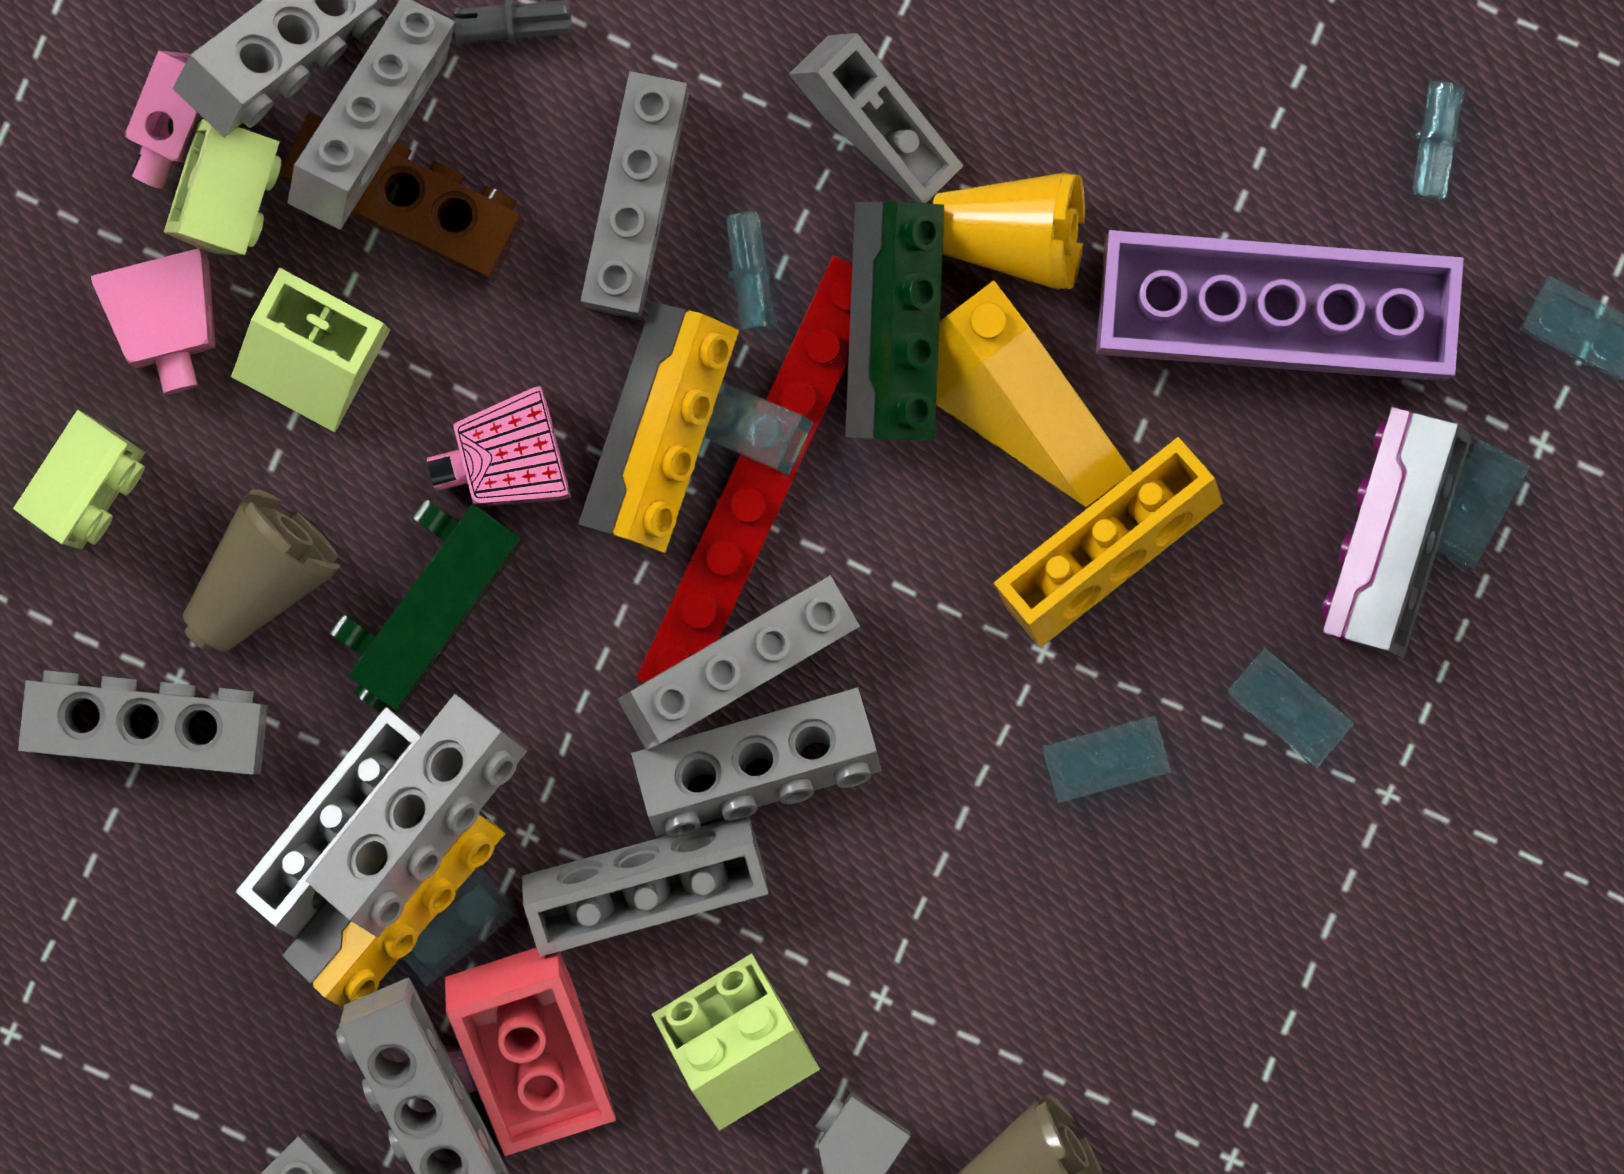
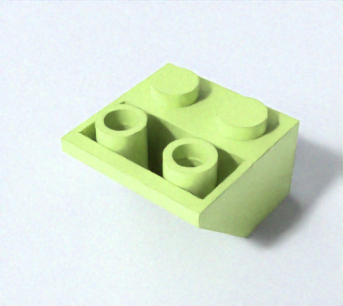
M205 119L198 120L163 233L213 254L245 255L247 247H253L256 244L263 227L264 215L258 211L264 191H270L273 188L280 172L281 158L276 156L280 141L239 127L226 137H223Z
M279 267L250 321L231 377L323 427L336 432L387 338L390 329L381 321Z
M77 410L13 509L63 545L81 550L87 541L95 545L112 521L113 515L107 511L119 492L125 496L128 495L141 478L145 466L139 462L145 451L91 416Z
M752 953L652 1013L691 1091L719 1131L820 1070L798 1028Z

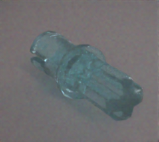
M1431 81L1428 83L1422 130L1416 132L1414 138L1416 142L1420 143L1412 190L1419 198L1443 200L1447 194L1454 148L1461 147V139L1457 137L1463 96L1466 90L1462 85H1455V89H1453L1454 83Z
M754 211L733 213L726 219L733 271L728 272V278H734L739 307L740 330L776 325L777 320L772 302L769 272H774L773 266H767L760 216Z

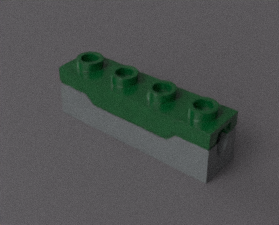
M900 201L855 202L845 437L935 441L944 227L943 204Z

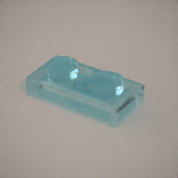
M1550 275L1546 277L1519 330L1624 383V314Z
M722 382L703 439L789 475L814 422L798 413Z
M1477 439L1465 459L1437 552L1469 570H1474L1527 475L1530 466L1485 441Z
M1266 648L1260 650L1225 692L1315 769L1321 765L1355 724Z
M1156 715L1041 747L1056 803L1171 772Z
M480 867L456 891L452 903L445 910L438 913L422 931L414 948L403 959L427 987L519 913V911L486 870Z

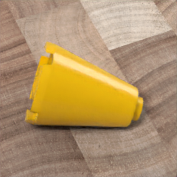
M1065 172L937 193L935 195L933 204L944 205L942 255L1056 290L1061 288L1072 289L1074 287L1079 272L1083 243H1077L1078 224H1084L1085 222L1084 187L1080 175Z

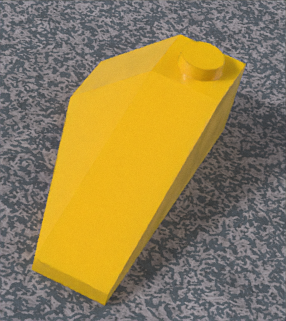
M994 280L940 321L937 407L957 418L980 434L985 440L1027 466L1029 470L1085 508L1133 473L1029 325Z

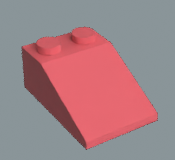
M536 947L445 977L446 1013L504 1156L616 1121L615 1111L581 1005L561 951L540 957Z

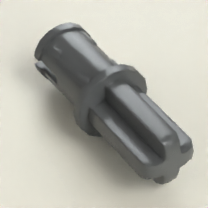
M506 0L505 4L454 8V17L457 18L454 19L457 45L508 40L510 45H517L518 38L566 35L572 27L571 9L566 1L514 5L513 0Z

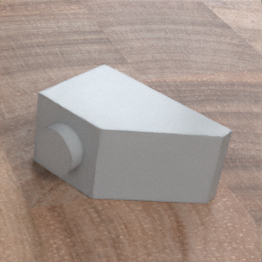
M852 1092L844 1103L834 1098L815 1126L824 1132L818 1140L824 1174H886L910 1138L908 1130Z

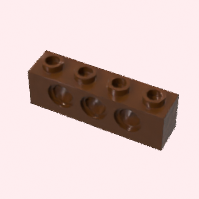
M310 111L279 172V176L283 181L290 185L296 161L324 119ZM395 142L351 214L494 283L524 222L521 214L513 210L517 201L488 186H485L482 194L460 185L464 178V175L437 161H432L429 169L408 159L412 150ZM403 178L417 181L420 192L414 203L406 207H398L390 202L389 192L396 181ZM453 204H465L472 209L470 225L461 232L454 233L445 230L441 224L442 214L445 209Z

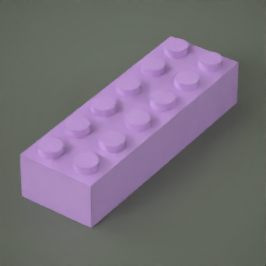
M1109 230L1104 239L1096 355L1447 381L1455 376L1464 257Z

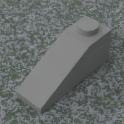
M858 33L828 35L789 73L790 77L820 114L917 203H927L964 166Z

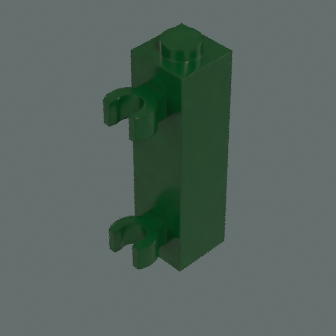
M427 499L413 516L414 520L445 542L377 636L345 614H342L329 632L362 656L348 675V677L359 684L353 693L380 713L388 705L396 711H401L524 542V540L473 503L459 522Z

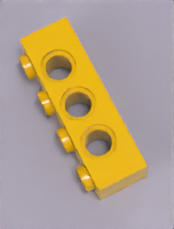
M1177 437L996 580L994 585L1004 606L1040 648L1043 647L1221 506L1223 501L1216 479L1183 441Z

